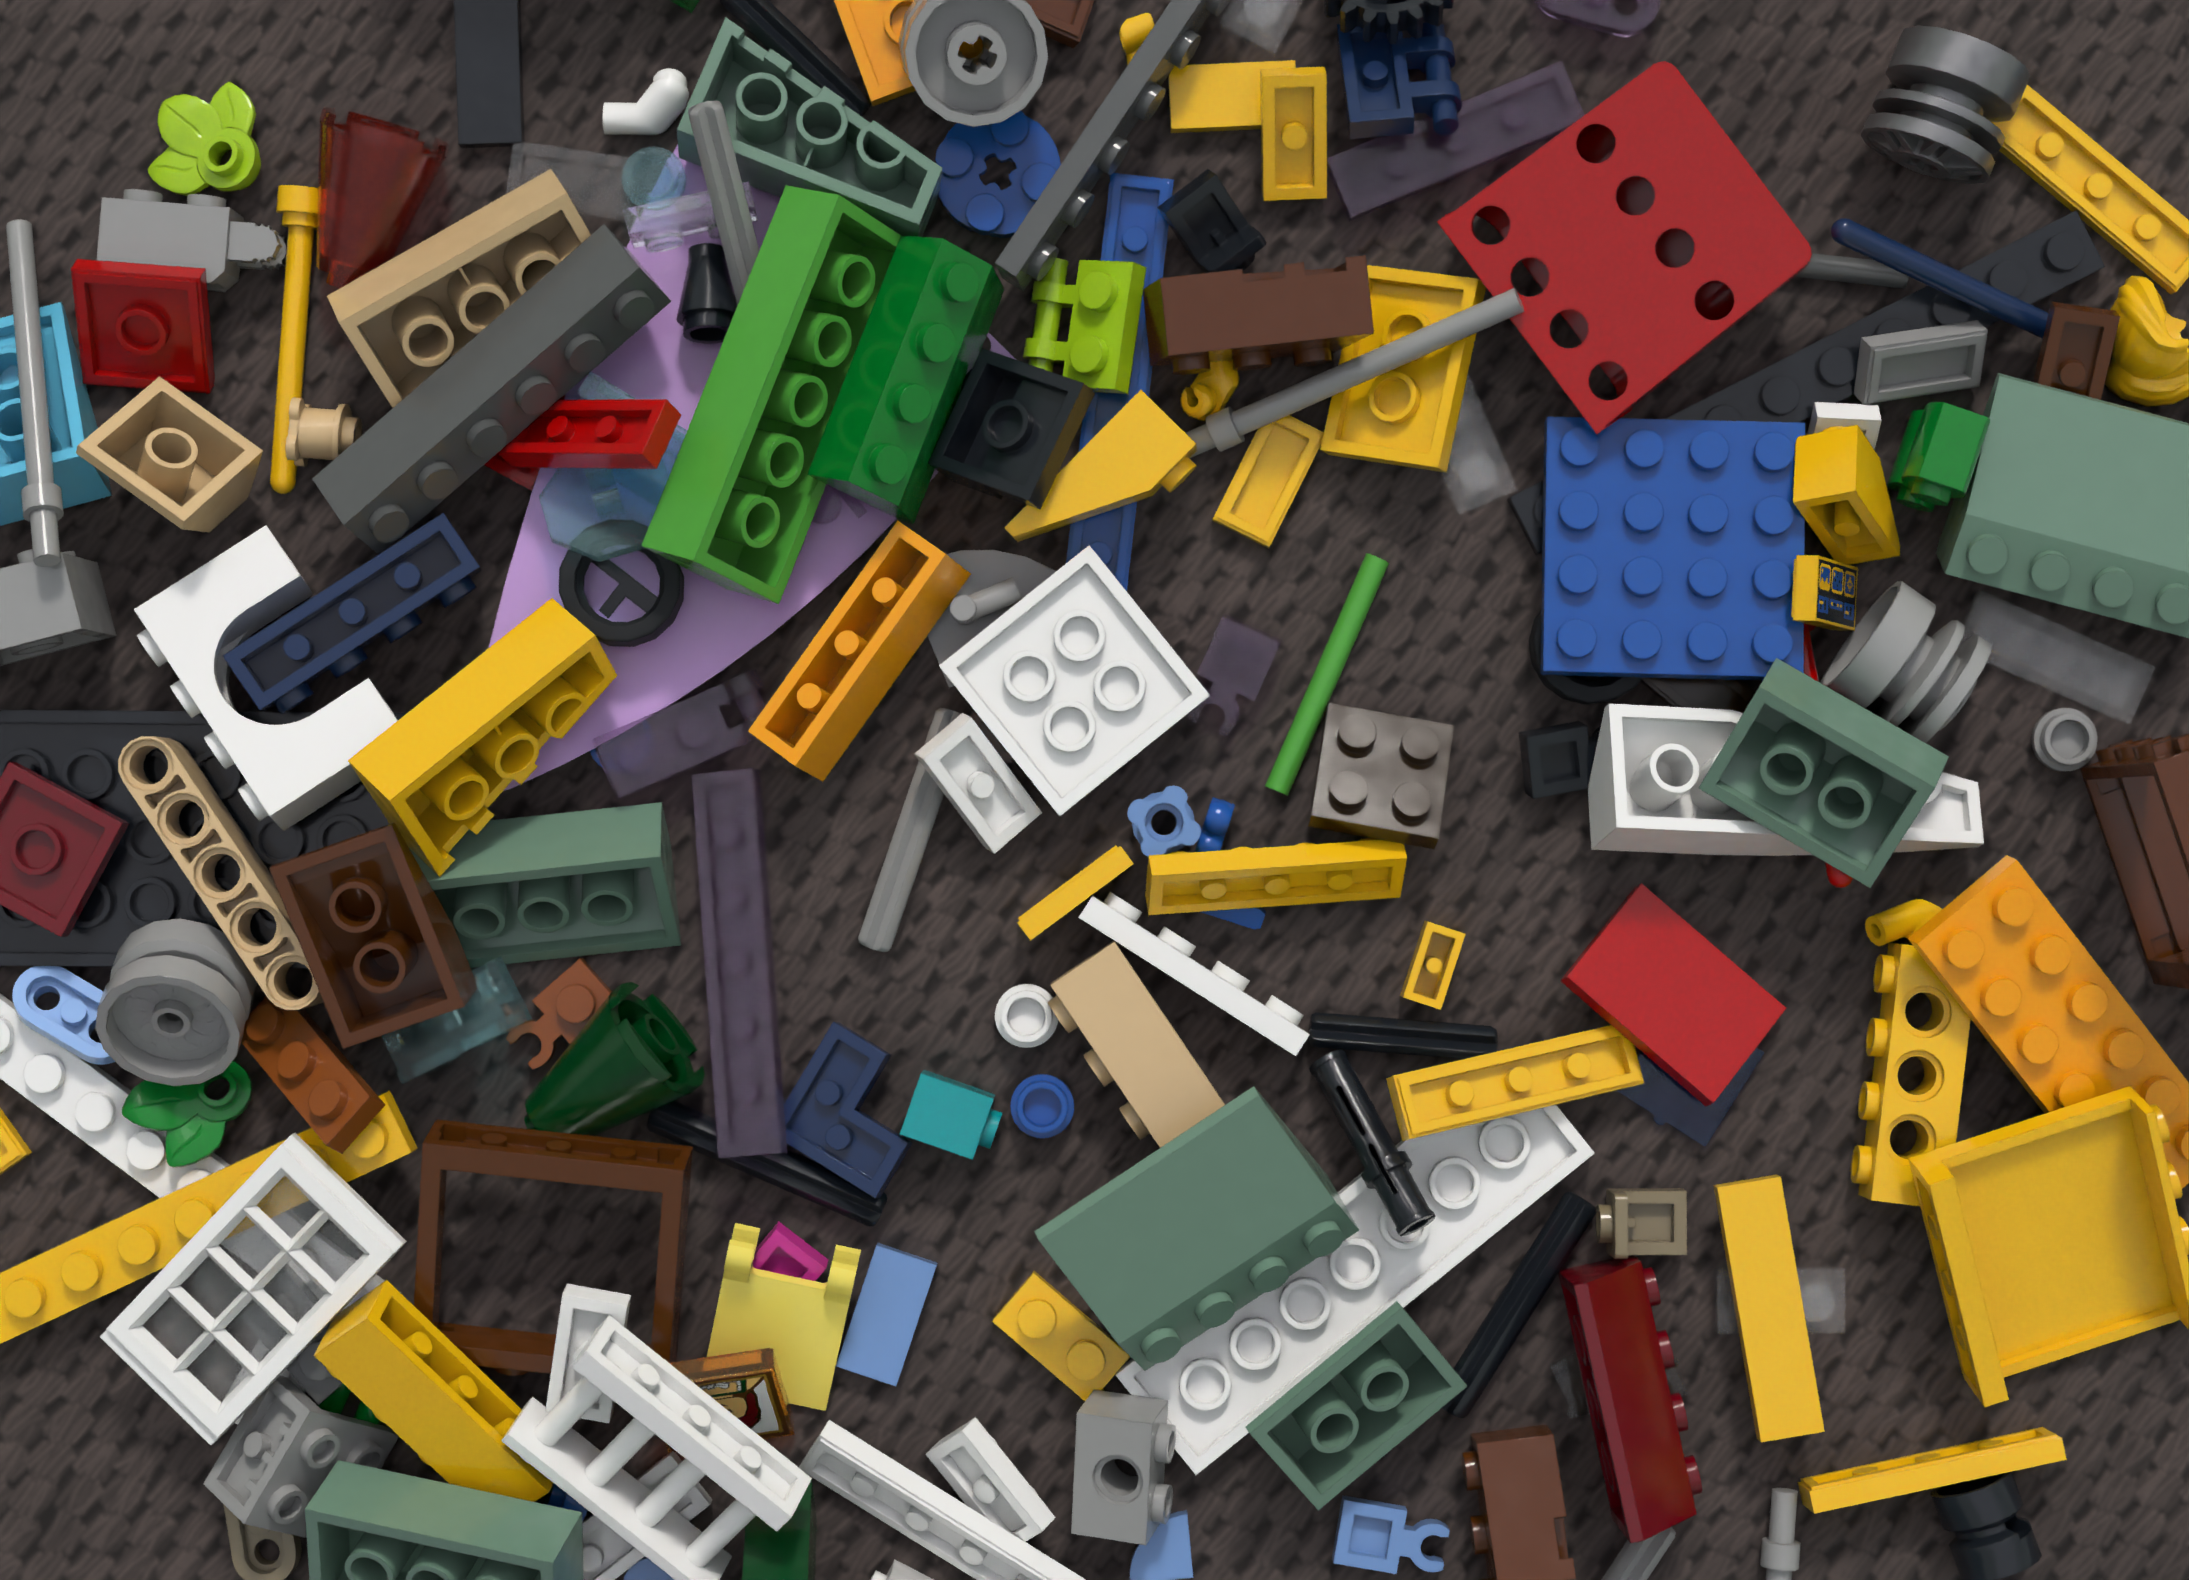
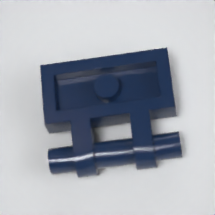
M1427 22L1423 23L1422 37L1418 39L1414 37L1403 38V33L1400 31L1396 44H1390L1386 38V33L1377 32L1370 42L1363 41V28L1356 26L1353 30L1343 33L1340 31V24H1337V46L1350 139L1414 134V114L1425 113L1432 118L1433 129L1439 135H1449L1458 129L1457 114L1461 111L1462 99L1459 85L1452 81L1451 69L1456 62L1452 41L1445 36L1443 24L1438 27ZM1419 69L1426 75V81L1409 82L1408 70Z

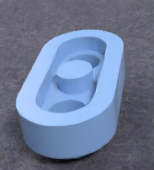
M33 966L19 976L13 988L12 998L16 1013L26 1026L89 1063L105 1065L115 1062L105 1052L101 1043L95 1042L90 1038L91 1032L96 1026L97 1010L103 994L102 990L61 966ZM52 992L60 997L58 1005L53 1009L42 1010L36 1006L37 999L45 993Z

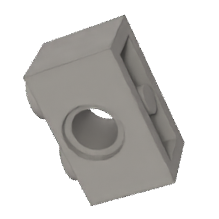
M1094 1389L1080 1407L1076 1418L1071 1534L1147 1545L1159 1524H1166L1168 1522L1172 1508L1173 1488L1172 1485L1164 1484L1165 1463L1169 1464L1171 1462L1176 1443V1427L1173 1424H1167L1168 1400ZM1114 1459L1129 1462L1135 1468L1138 1476H1129L1120 1471Z

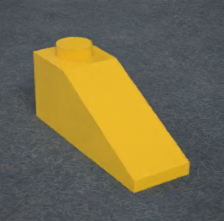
M1140 390L1056 475L1041 509L1026 505L1004 528L1017 542L1151 497L1162 486L1171 493L1196 468L1197 465L1190 458L1197 452V445L1162 409Z

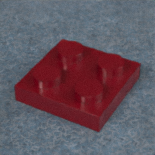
M9 762L0 777V905L60 937H68L129 823L21 764Z

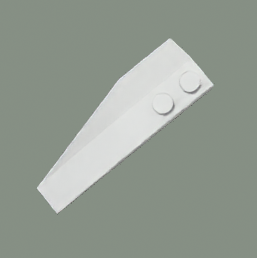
M1608 704L1604 708L1588 784L1591 850L1703 855H1812L1699 789L1703 779L1743 713L1727 709ZM1942 772L1935 789L1894 852L1974 848L1983 845L1984 838L1978 782Z

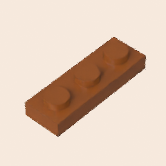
M265 996L249 1014L245 1022L241 1043L324 1144L343 1154L385 1106L384 1102L305 1009L285 1010L275 1006Z

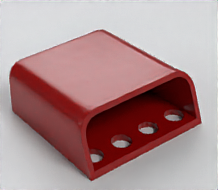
M1666 61L1653 64L1458 209L1446 214L1437 221L1493 297L1514 288L1512 272L1520 261L1541 287L1543 292L1536 296L1527 297L1517 291L1525 312L1509 319L1596 434H1599L1629 413L1634 405L1805 269L1812 259V249L1808 241L1678 69L1672 63ZM1475 216L1481 217L1493 225L1504 240L1493 245H1487L1478 240L1473 232ZM1558 313L1562 315L1581 340V345L1575 348H1564L1553 340L1551 324ZM1597 365L1602 368L1612 382L1618 398L1604 400L1598 398L1593 393L1589 378Z

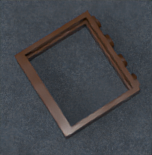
M2189 733L2173 738L2171 735L2153 740L2151 737L2134 742L2132 739L2121 741L2095 751L2099 762L2084 766L2080 770L2153 982L2156 985L2189 989Z
M436 1119L422 1143L414 1306L476 1366L492 1367L498 1373L511 1376L523 1375L528 1372L551 1374L556 1341L555 1334L438 1322L447 1170L662 1193L652 1342L651 1345H646L674 1367L677 1359L693 1147Z

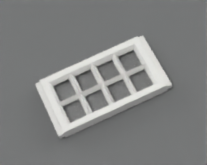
M293 1133L263 1162L106 1328V1331L100 1338L210 1445H213L407 1241L296 1133Z

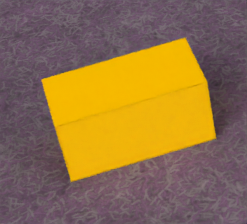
M1424 921L1400 996L1441 1010L1466 934Z

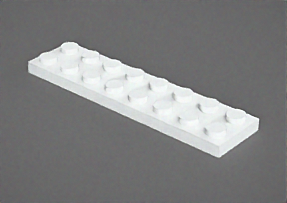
M1557 1105L1407 1141H1400L1395 1146L1398 1151H1406L1413 1164L1409 1172L1428 1207L1436 1216L1430 1224L1406 1236L1398 1235L1396 1226L1376 1189L1367 1188L1361 1174H1359L1338 1191L1359 1231L1344 1240L1337 1250L1329 1255L1318 1257L1289 1276L1281 1287L1271 1292L1263 1293L1237 1310L1226 1323L1208 1329L1181 1347L1179 1352L1171 1359L1157 1363L1144 1371L1131 1358L1115 1373L1116 1377L1131 1395L1168 1400L1167 1424H1173L1176 1427L1175 1450L1194 1474L1197 1475L1249 1432L1245 1427L1391 1305L1397 1301L1404 1308L1595 1154Z

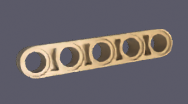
M141 736L131 740L122 749L118 759V772L123 783L267 998L275 1006L285 1010H300L322 1003L323 999L313 975L312 987L305 997L295 996L288 989L286 984L288 969L295 962L304 964L309 970L310 967L274 879L189 751L180 742L170 738ZM159 748L167 758L168 770L159 782L152 783L144 773L143 762L151 750ZM189 802H195L204 814L202 829L193 837L187 836L179 824L180 812ZM225 855L235 859L240 868L239 881L229 891L223 889L215 878L216 864ZM259 909L269 911L276 921V933L267 944L258 942L250 930L251 919Z

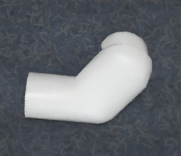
M662 69L655 74L652 84L637 103L604 102V134L658 135L665 132L686 108L689 99L686 77L676 69Z

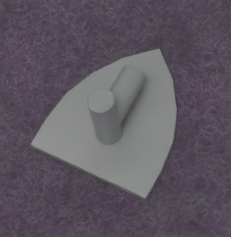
M960 550L947 554L971 573V575L927 635L939 665L1056 571L1028 557L997 550ZM943 672V675H944V677H945V679H946V682H947V684H948V687H949V688L953 687L954 684L950 681V679H949V678L946 676V674Z

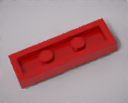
M667 399L558 400L499 451L498 454L511 467L657 469L681 414Z

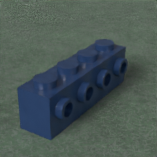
M442 513L224 654L223 657L259 710L266 712L273 706H276L282 715L314 694L308 684L330 670L334 677L338 679L366 661L368 656L363 648L379 637L385 635L391 644L421 625L423 622L417 613L438 599L443 607L447 608L475 590L477 586L471 578L481 572L480 566L445 514Z

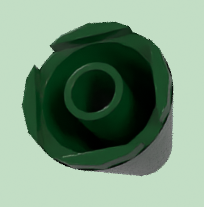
M633 982L621 984L610 993L525 1100L527 1115H525L524 1121L527 1129L596 1136L691 1094L703 1084L705 1077L704 1067L701 1066L694 1072L688 1058L697 1051L692 1038L671 1010L654 994L642 1000L631 993L639 985Z

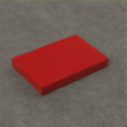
M1642 883L1629 893L1560 980L1705 1107L1716 1101L1786 1010L1784 1005Z

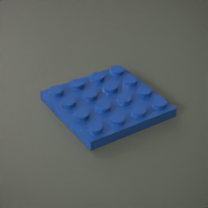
M1547 417L1544 422L1541 675L1763 680L1776 658L1804 673V623L1794 621L1791 617L1794 559H1796V555H1804L1805 519L1793 503L1795 443L1799 436L1805 435V423L1620 418L1599 434H1596L1584 417Z

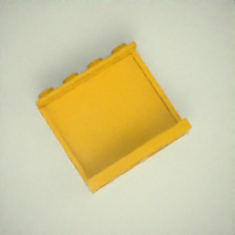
M2131 1086L1908 1158L1964 1380L1984 1407L2009 1400L2004 1381L2005 1377L2179 1320L2189 1330V1260L2187 1256L2189 1255V1227L2185 1220L2178 1215L2175 1199L2182 1197V1186L2175 1168L2168 1160L2166 1161L2163 1143L2170 1141V1132L2161 1109L2156 1104L2149 1105Z

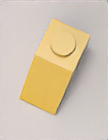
M1834 426L1826 428L1819 433L1799 436L1795 443L1793 503L1835 561L1851 565L1900 556V542L1881 460L1859 426Z

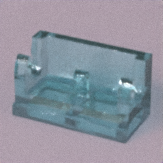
M502 957L495 958L472 971L478 988L465 1007L382 1035V1039L399 1071L397 1075L402 1084L421 1077L532 1020Z

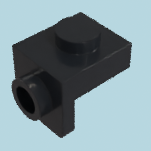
M1209 169L1205 170L1157 207L1191 259L1205 273L1237 269L1244 271L1254 261L1255 253L1267 243L1262 234L1248 224L1218 176Z

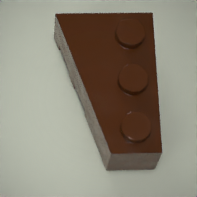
M1366 255L1345 257V263L1331 269L1305 270L1304 262L1284 264V271L1243 274L1242 269L1165 277L1158 279L1143 289L1150 366L1171 365L1172 374L1174 375L1207 372L1211 370L1210 362L1233 360V370L1235 371L1268 368L1272 366L1271 358L1293 357L1294 366L1296 367L1328 364L1332 362L1331 353H1335L1374 333Z
M1547 1425L1471 1433L1472 1451L1462 1452L1461 1457L1466 1490H1477L1480 1515L1469 1516L1474 1554H1485L1488 1578L1479 1580H1576L1573 1558H1568L1564 1525L1566 1510L1555 1439L1552 1431Z

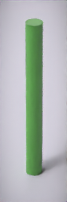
M1366 553L1265 787L1283 795H1289L1388 568L1389 563Z

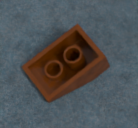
M395 823L280 862L269 868L343 1049L465 1007L477 990L478 985L456 930Z

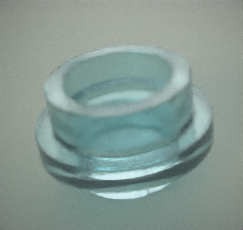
M646 147L635 152L626 161L622 171V185L629 200L637 207L652 212L663 211L675 205L682 197L686 188V173L679 158L671 151L661 147Z

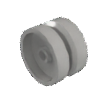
M914 0L904 15L899 37L903 69L923 103L945 120L972 127L1001 123L1024 109L1042 85L1048 61L1045 31L1026 0ZM978 37H980L983 44L980 54L973 58H966L959 51V47L963 41L968 44H974Z
M186 919L153 921L132 932L119 948L111 969L110 981L105 986L98 1005L95 1029L105 1052L124 1070L146 1081L165 1085L200 1084L223 1073L237 1056L244 1033L245 1022L249 1017L254 1001L257 981L224 932L209 924Z

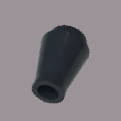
M714 243L696 244L688 249V266L676 320L683 326V336L687 340L704 344L721 343L725 338L737 308L736 297L722 245Z

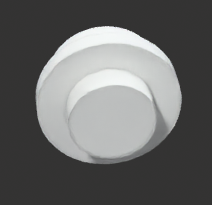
M1020 984L1007 990L999 999L995 1010L996 1026L1002 1037L1009 1043L1022 1048L1036 1047L1046 1042L1053 1035L1058 1024V1018L1047 1003V1001L1053 998L1052 995L1044 988L1034 984Z

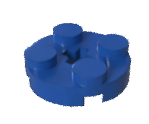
M1022 111L1017 112L1001 123L976 127L956 123L948 131L944 141L936 151V164L943 168L940 192L938 194L939 199L947 213L960 226L970 231L973 230L980 235H991V237L999 238L1012 237L1060 167L1061 162L1057 147L1044 127L1037 121L1027 117ZM996 157L1001 163L1010 160L1015 168H1017L1009 174L1011 185L1008 188L1000 190L995 182L987 185L983 184L980 176L987 172L985 162L988 159Z

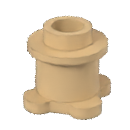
M293 397L291 399L285 452L287 460H294L296 466H307L308 458L334 460L362 436L361 419L352 417L348 404H339L336 410L312 408L310 404H305L303 398Z

